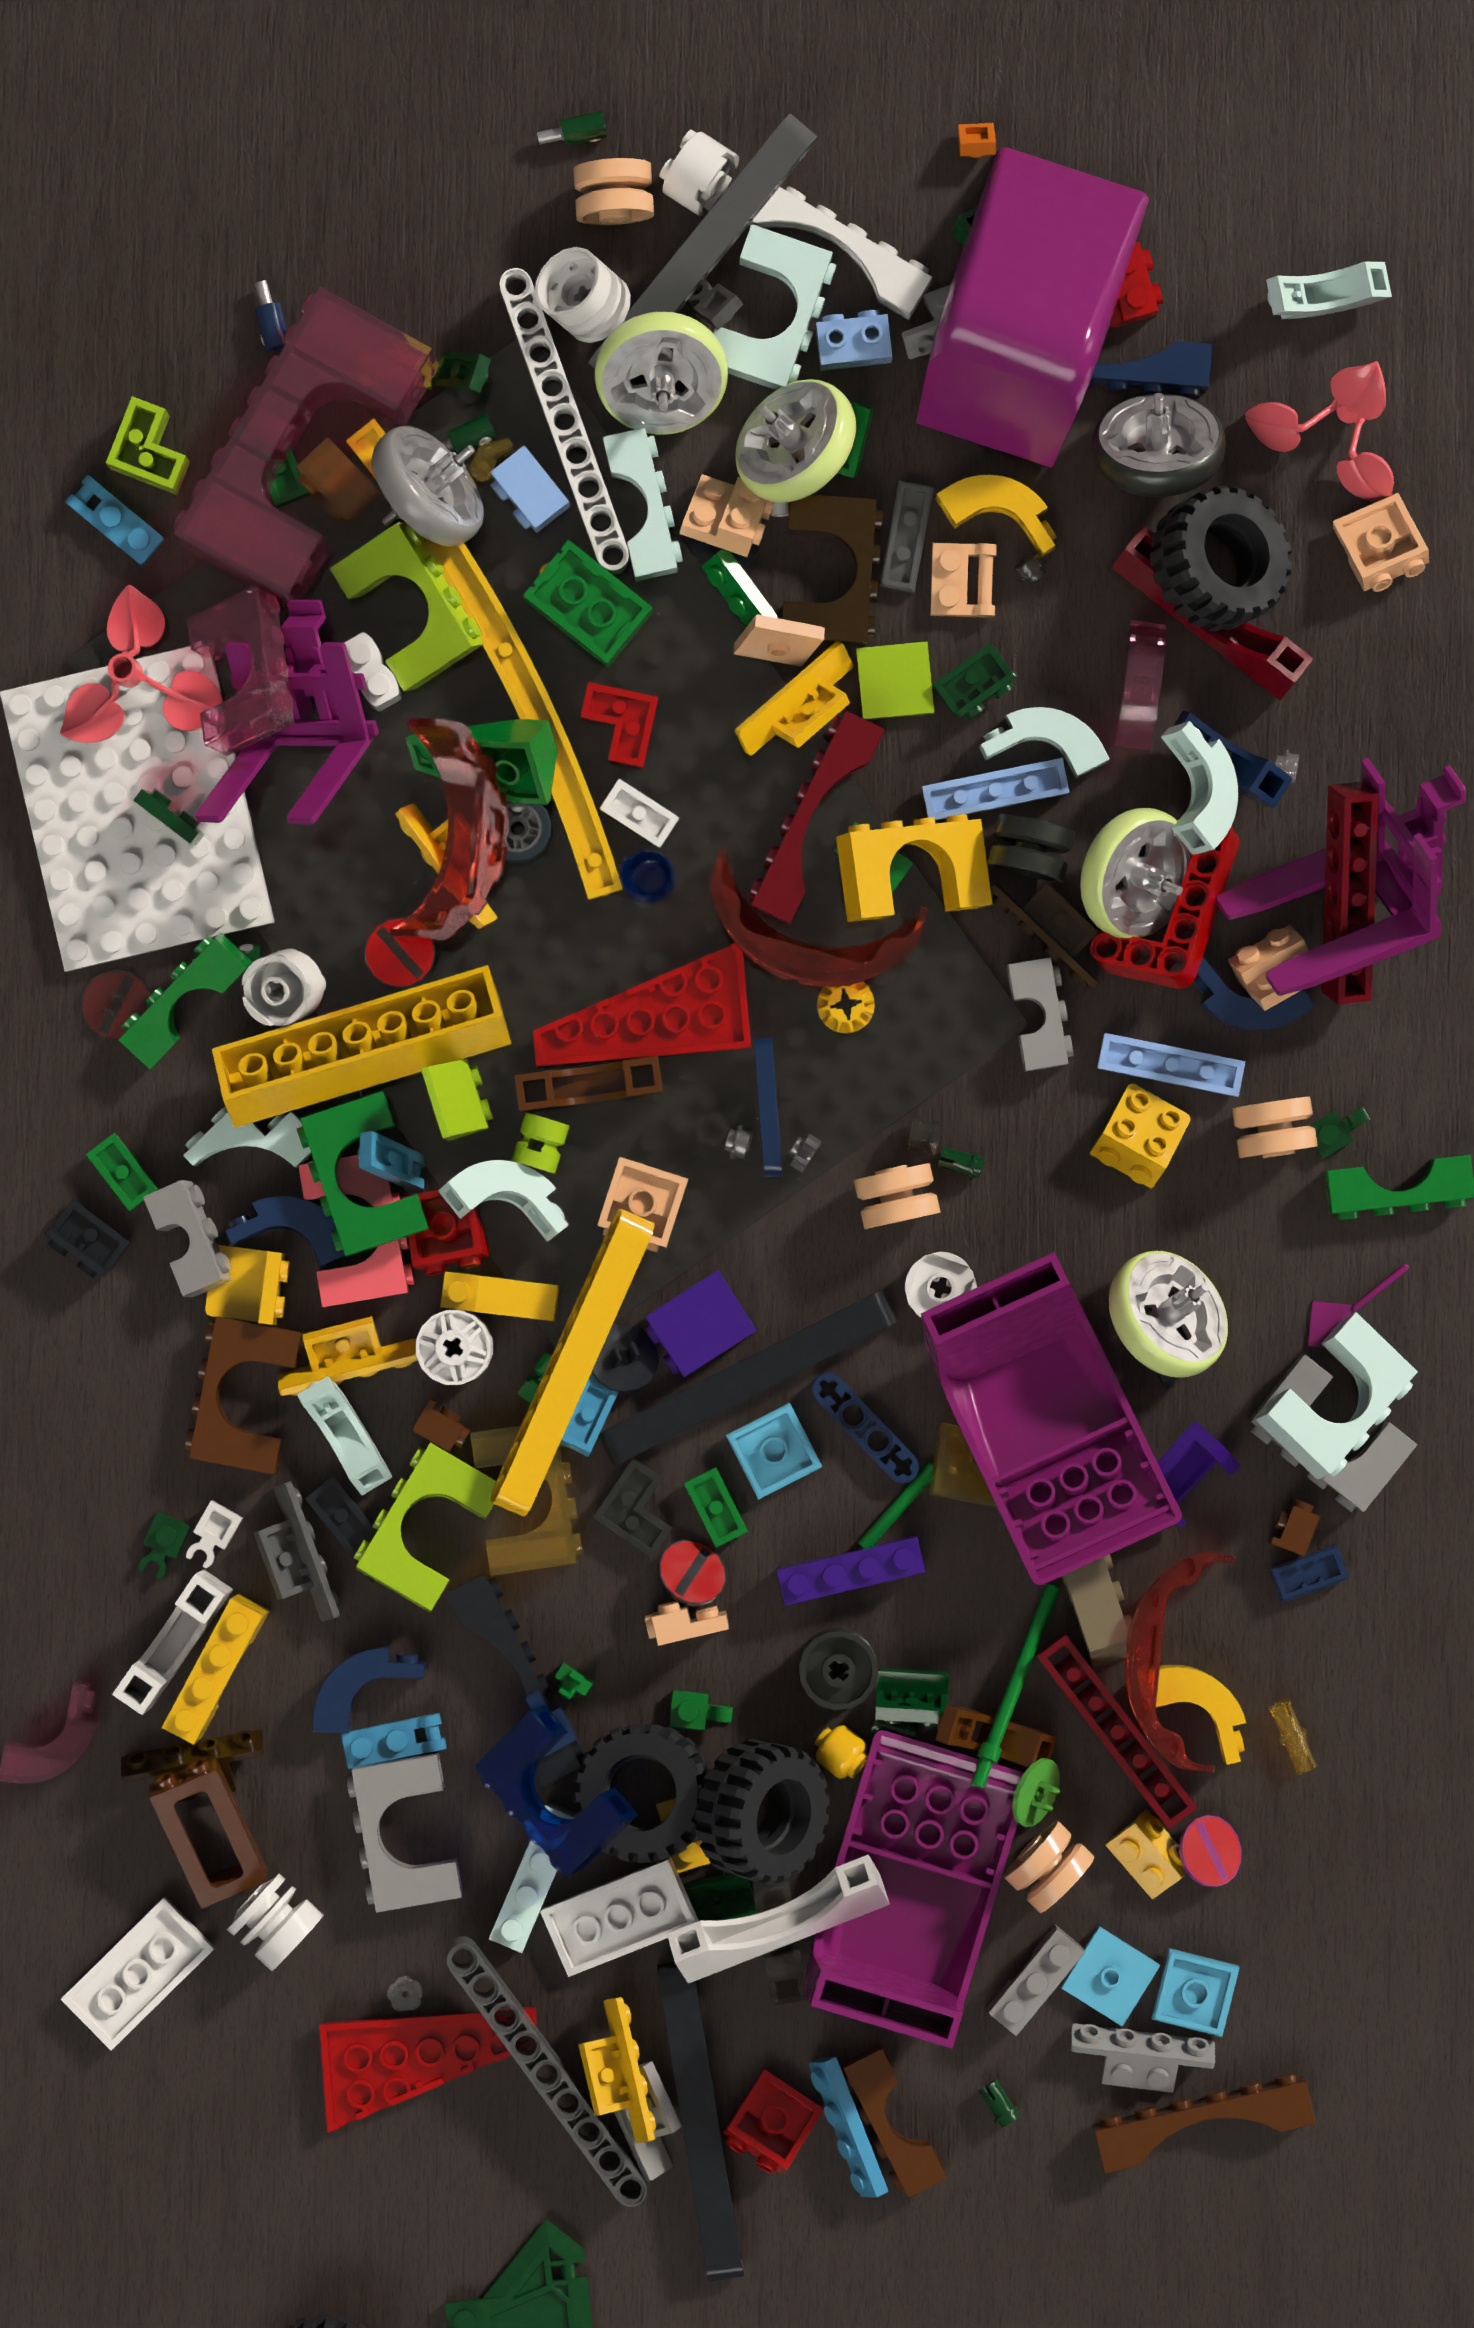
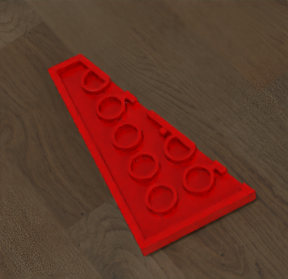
M742 940L533 1030L536 1067L751 1048Z
M536 2006L523 2007L537 2027ZM511 2008L498 2009L495 2012V2017L501 2021H508L514 2016V2011ZM480 2011L320 2023L327 2133L512 2055ZM522 2036L516 2041V2046L522 2050L531 2048L535 2044V2040L530 2036Z

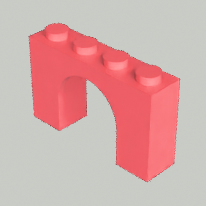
M358 1155L339 1159L337 1179L345 1195L359 1196L368 1201L373 1207L401 1200L399 1192L393 1193L390 1181L359 1168ZM308 1164L298 1165L304 1200H317L320 1196L325 1195L321 1181L314 1183ZM407 1237L378 1246L368 1259L357 1265L316 1272L322 1307L410 1293L409 1285H414L415 1282L411 1263L405 1264L403 1250L409 1249Z

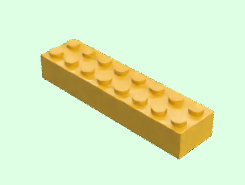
M486 965L213 1048L212 1053L223 1101L234 1128L415 1074L421 1072V1068L461 1060L512 1043L489 966Z

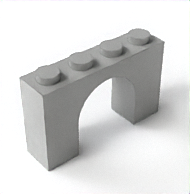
M1301 1354L1249 1418L1248 1422L1254 1426L1250 1432L1267 1445L1271 1440L1282 1448L1279 1455L1296 1467L1299 1462L1255 1419L1277 1394L1289 1388L1310 1407L1333 1376L1307 1355ZM1385 1421L1360 1453L1347 1460V1464L1337 1475L1332 1477L1329 1474L1316 1479L1309 1473L1307 1478L1323 1490L1327 1485L1338 1493L1335 1500L1351 1513L1355 1508L1364 1512L1418 1444L1393 1424Z
M439 1752L352 1768V1776H347V1786L350 1798L356 1797L358 1811L353 1812V1821L356 1834L362 1833L365 1847L359 1848V1856L362 1869H369L371 1882L365 1883L368 1904H375L377 1913L462 1898L463 1889L457 1858L418 1865L403 1863L386 1850L380 1836L382 1815L393 1802L409 1796L444 1790L445 1785Z

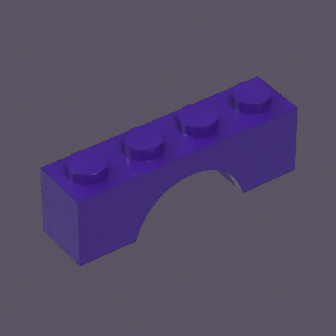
M916 1535L880 1543L845 1554L776 1568L785 1606L926 1572Z

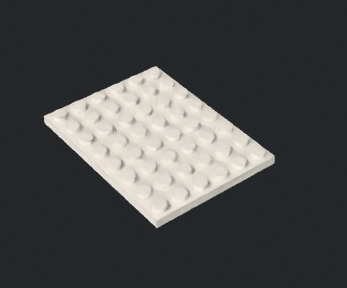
M209 642L135 659L141 664L147 677L172 689V681L175 675L181 671L189 670L199 672L208 677L216 685L222 696ZM108 666L0 692L64 971L68 972L204 940L207 936L210 938L216 937L220 932L225 935L275 923L245 792H243L222 822H200L197 828L205 835L197 845L188 843L133 801L141 789L152 792L155 788L172 800L169 807L180 815L184 810L195 818L197 810L236 759L225 706L222 716L198 730L182 731L169 724L163 714V703L169 695L144 682H140L133 688L120 686L119 698L115 701V703L122 707L125 713V720L120 730L107 740L96 743H81L67 739L60 734L66 705L73 692L87 683L101 684L112 695L110 682L113 679L108 673Z

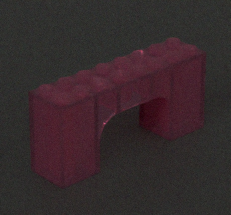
M321 286L315 295L311 293L307 297L302 307V313H304L297 325L293 324L288 329L283 341L286 345L279 356L274 355L269 361L265 371L267 377L261 387L256 386L252 390L247 400V405L249 406L242 418L237 417L229 431L231 438L224 449L219 448L214 454L210 464L212 470L206 480L202 478L197 483L192 494L194 498L188 510L184 509L181 511L174 524V529H176L174 535L185 550L288 607L290 600L304 599L332 551L322 534L279 511L272 505V484L278 477V472L283 463H286L290 451L294 450L314 414L327 403L336 400L358 402L392 422L405 426L440 368L432 348Z

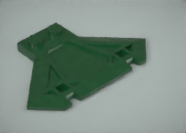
M545 2219L483 2297L445 2301L447 2328H593L587 2276H576L575 2263L586 2261L584 2248L548 2219ZM561 2265L562 2278L553 2279L552 2266Z

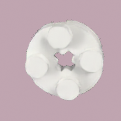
M948 1252L924 1255L911 1266L905 1279L907 1302L919 1317H921V1313L977 1288L973 1271L968 1264L959 1256ZM940 1277H944L947 1279L946 1285L951 1287V1291L949 1294L943 1293L941 1298H937L934 1296L935 1290L930 1288L932 1281L938 1282Z

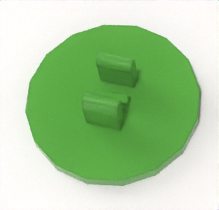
M1041 1758L1032 1763L1024 1772L1016 1787L1012 1812L1015 1821L1023 1827L1034 1826L1049 1811L1053 1810L1052 1805L1056 1795L1060 1793V1772L1058 1765L1053 1760Z

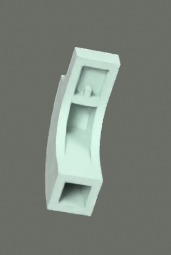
M1365 261L1344 269L1318 275L1275 276L1266 279L1268 301L1272 307L1273 315H1281L1282 319L1320 316L1358 308L1392 297L1385 262Z
M1045 707L1021 709L1006 715L1005 721L1010 730L1005 732L1003 727H999L983 736L986 742L982 743L979 747L985 760H988L1019 743L1031 740L1043 741L1061 752L1075 779L1106 764L1110 760L1099 738L1085 723L1069 713Z
M1188 721L1168 728L1161 738L1185 767L1190 778L1192 790L1190 804L1172 829L1192 855L1214 850L1227 835L1237 810L1238 784L1233 763L1220 739L1207 743L1200 730Z
M491 1160L472 1165L457 1174L438 1190L460 1219L483 1202L503 1200L521 1209L547 1242L568 1226L564 1220L565 1217L562 1210L555 1203H550L546 1198L556 1190L555 1186L536 1170L517 1162Z
M329 1376L320 1381L313 1382L307 1389L297 1394L303 1407L317 1423L332 1446L349 1480L361 1495L366 1494L393 1477L372 1438L336 1382H332Z

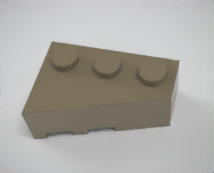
M1110 1554L1062 1576L1079 1623L1078 1627L1081 1636L1084 1638L1089 1653L1092 1669L1133 1656L1130 1636L1136 1635V1631L1130 1614L1123 1616L1119 1603L1124 1602L1125 1599L1119 1581H1111L1108 1570L1114 1568Z

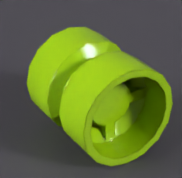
M525 1112L520 1129L524 1137L523 1140L516 1142L511 1161L555 1174L561 1156L557 1148L564 1145L570 1126ZM537 1141L545 1143L541 1152L535 1151Z

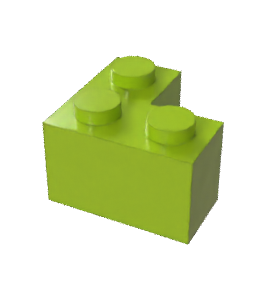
M132 396L107 458L106 464L113 471L178 495L190 461L186 455L159 445L170 418L166 409Z

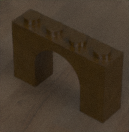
M809 495L803 499L790 502L788 534L821 536L835 539L848 548L856 564L857 575L854 584L841 598L828 603L783 601L782 619L825 628L824 640L821 644H834L838 641L844 645L866 647L867 637L874 638L876 616H869L870 602H877L878 581L871 580L872 566L879 567L880 545H874V531H881L883 509H876L877 499Z

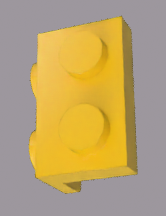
M1148 1809L1142 1811L1135 1821L1110 1838L1105 1845L1152 1900L1183 1878L1186 1873L1179 1855L1180 1844L1176 1843L1165 1830L1161 1820L1153 1816Z

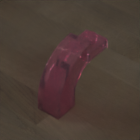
M1130 620L1125 674L1116 720L1114 746L1150 750L1164 668L1166 624Z
M81 1680L73 1682L66 1724L61 1734L53 1742L37 1746L8 1742L4 1745L0 1767V1781L32 1784L49 1780L69 1769L86 1753L95 1738L100 1722L98 1719L86 1718V1713L93 1712L96 1692L90 1691L91 1682Z

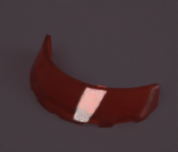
M438 718L407 719V727L415 733L427 748L442 780L447 802L448 835L442 866L432 889L412 915L390 929V936L446 940L454 936L455 932L465 925L473 915L481 913L488 903L485 899L493 883L499 882L508 847L506 844V837L509 832L506 795H501L495 777L498 770L492 757L485 755L479 744L470 735L472 731L462 722Z
M719 850L710 881L712 897L719 918L729 936L746 956L763 969L782 979H793L799 981L802 985L815 987H839L863 982L892 968L906 957L919 942L928 908L922 906L919 912L905 925L893 933L867 944L832 948L810 945L792 939L768 925L752 910L741 895L732 877L726 856L727 850Z
M1199 1552L1179 1561L1165 1571L1148 1589L1138 1605L1126 1641L1127 1649L1124 1660L1126 1688L1132 1710L1142 1731L1152 1745L1169 1762L1179 1769L1192 1772L1214 1773L1215 1766L1199 1764L1189 1760L1185 1755L1182 1738L1176 1732L1163 1728L1156 1715L1165 1607L1179 1587L1195 1583L1203 1569L1213 1564H1233L1235 1556Z

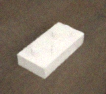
M618 779L599 808L602 812L658 848H661L680 819L621 779Z

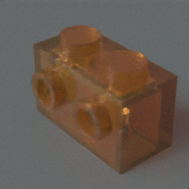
M328 437L296 466L301 474L297 480L311 495L317 491L326 500L322 506L336 521L342 517L349 524L380 495L377 488Z

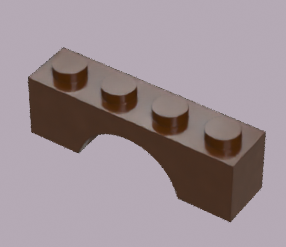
M658 1056L581 1068L514 1075L520 1112L663 1093Z
M882 2044L844 2062L843 2069L845 2073H843L850 2094L855 2092L861 2103L860 2106L856 2107L865 2127L872 2124L878 2136L872 2141L881 2159L889 2158L894 2170L889 2172V2175L897 2191L899 2192L904 2189L908 2198L947 2179L946 2172L930 2140L917 2141L905 2138L891 2127L886 2118V2100L892 2088L897 2084L898 2077Z

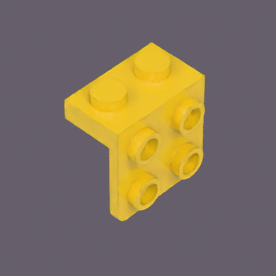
M1129 1084L1107 1126L1095 1142L1090 1155L1099 1159L1104 1165L1113 1167L1131 1177L1136 1183L1143 1184L1152 1189L1167 1168L1190 1123V1116L1138 1085Z
M218 1245L219 1250L224 1251L230 1261L231 1270L228 1272L232 1281L207 1291L205 1306L207 1315L276 1325L277 1318H283L285 1297L280 1296L281 1283H287L290 1261H284L285 1253Z

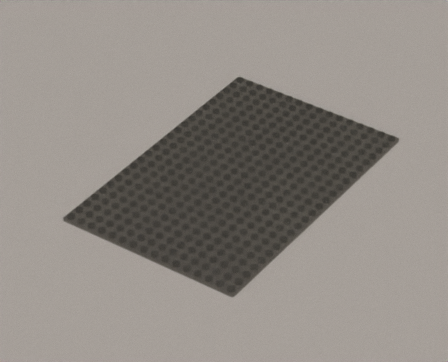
M516 339L491 357L488 367V379L482 386L480 393L444 390L391 429L400 426H411L421 429L434 436L440 442H443L449 438L447 431L483 413L487 414L497 437L486 445L474 448L475 452L464 461L466 469L473 478L482 498L484 506L483 523L479 531L464 544L478 564L515 628L556 710L596 807L623 890L611 893L605 897L601 896L588 900L572 847L552 793L550 802L547 805H543L548 812L552 824L551 840L546 850L535 860L526 863H509L497 857L489 848L483 833L484 818L489 808L497 800L505 797L504 794L492 790L483 793L475 790L474 784L459 779L451 782L414 769L405 739L408 735L519 719L483 645L417 689L404 692L399 685L401 700L380 712L374 709L362 691L358 690L365 720H376L379 733L374 737V740L314 824H289L287 815L336 746H277L244 792L275 922L256 928L274 953L291 948L306 954L316 963L326 980V989L323 992L322 1000L315 1010L319 1016L479 967L489 966L512 1044L464 1059H468L470 1066L477 1064L483 1085L477 1086V1090L481 1100L488 1099L494 1118L487 1121L490 1129L451 1141L444 1140L422 1071L370 1087L374 1094L381 1091L385 1093L394 1122L414 1150L425 1155V1165L441 1188L457 1174L472 1165L491 1160L511 1161L516 1142L523 1140L524 1137L520 1129L525 1116V1112L519 1111L514 1075L581 1068L630 1060L622 1059L536 1067L533 1030L742 940L751 1048L658 1056L663 1093L528 1111L527 1113L570 1126L564 1145L557 1148L561 1156L556 1173L553 1174L530 1167L542 1174L555 1186L556 1190L546 1198L550 1203H555L562 1210L565 1217L564 1220L568 1224L565 1229L548 1242L524 1212L514 1204L503 1200H490L478 1205L479 1218L484 1222L489 1255L506 1279L560 1286L556 1320L535 1319L556 1348L605 1235H602L604 1227L597 1225L619 1157L687 1178L688 1182L667 1248L659 1246L658 1252L645 1250L614 1322L1026 1028L1027 1022L950 913L945 912V906L914 863L892 893L895 915L882 919L847 922L839 856L834 852L837 847L836 836L846 834L848 827L852 826L854 822L869 824L870 830L881 829V823H885L851 775L837 783L827 793L811 816L804 835L801 852L802 875L806 894L791 925L780 922L751 907L754 900L748 897L757 877L764 880L769 870V866L764 865L769 851L773 845L780 847L785 837V834L781 833L780 829L788 813L796 814L801 802L795 800L804 780L811 783L817 771L811 768L819 749L827 750L829 744L820 731L815 733L799 748L775 735L752 756L745 753L735 733V729L786 684L770 661L734 654V643L745 630V626L737 615L731 611L729 604L717 587L711 584L706 572L674 527L668 528L671 542L678 540L683 559L682 562L676 563L677 573L636 582L630 559L629 565L624 572L613 575L652 606L653 614L609 668L524 601V593L530 586L535 587L533 582L539 576L540 568L544 564L549 563L558 552L561 554L560 549L568 539L596 562L597 559L519 342ZM537 347L531 352L530 357L535 362L542 363L548 360L550 354L545 347ZM567 379L627 545V542L640 532L646 522L648 515L647 502L636 486L628 481L611 477L603 437L608 435ZM551 380L545 383L543 392L547 396H557L562 391L563 386L560 382ZM561 414L556 418L555 426L560 430H568L574 425L575 419L569 414ZM524 445L570 503V507L538 533L531 526L525 530L513 515V512L517 510L509 498L503 502L490 486L494 482L491 471ZM579 447L573 448L567 453L568 461L573 464L582 463L587 456L586 451ZM356 454L307 487L310 495L279 507L151 598L164 614V633L155 645L151 647L140 646L139 654L132 658H143L209 642L236 757L248 743L249 735H246L243 725L245 719L237 690L233 689L230 678L232 672L225 651V647L229 642L250 643L258 673H275V668L280 662H288L285 653L286 646L281 631V626L290 616L288 602L290 600H321L326 616L325 621L318 629L321 645L324 642L344 643L364 632L373 639L381 652L384 666L390 670L385 661L417 640L427 625L429 616L427 599L421 588L411 579L394 575L364 596L348 599L329 569L397 522H405L403 519L398 518L388 527L383 524L382 520L393 510L377 481ZM586 481L579 487V493L586 498L595 496L599 491V486L593 481ZM602 514L595 516L591 521L592 528L599 532L607 530L611 525L610 518ZM611 548L604 553L603 560L608 565L613 566L619 564L624 555L619 549ZM106 630L69 657L68 663L76 674L108 666L110 659L123 651H118L112 646ZM588 682L659 698L644 768L608 761L615 726L581 719ZM263 689L271 720H288L280 689ZM309 696L314 712L311 720H320L314 696ZM618 779H621L680 818L661 848L656 847L599 809ZM414 803L434 830L455 813L461 812L502 868L499 873L477 889L497 916L493 923L478 929L475 924L467 920L462 906L454 895L445 890L442 885V879L433 866L424 861L421 856V850L415 841L403 832L395 812ZM520 821L513 826L511 825V831L514 835H521L525 830L524 825ZM901 847L897 852H899L912 862V860L907 855L905 850ZM406 919L416 922L426 930L432 940L434 957L431 968L422 979L412 985L397 987L386 984L373 974L367 964L366 947L369 937L378 926L388 920ZM384 926L376 932L416 979L424 973ZM840 976L856 977L868 985L874 997L875 1007L872 1018L865 1027L853 1033H839L831 1030L823 1023L817 1009L818 996L827 982ZM842 989L841 1001L830 1006V1008L843 1009L847 1020H850L851 1008L862 1002L861 1000H849L845 989ZM772 1037L782 1162V1177L764 1178L754 1039ZM743 1125V1129L753 1132L748 1154L745 1159L738 1157L731 1159L730 1151L725 1150L730 1129L737 1131L738 1126ZM809 1134L822 1142L801 1173L790 1165L794 1158L788 1154L799 1137L806 1140ZM537 1141L535 1151L541 1152L545 1143Z

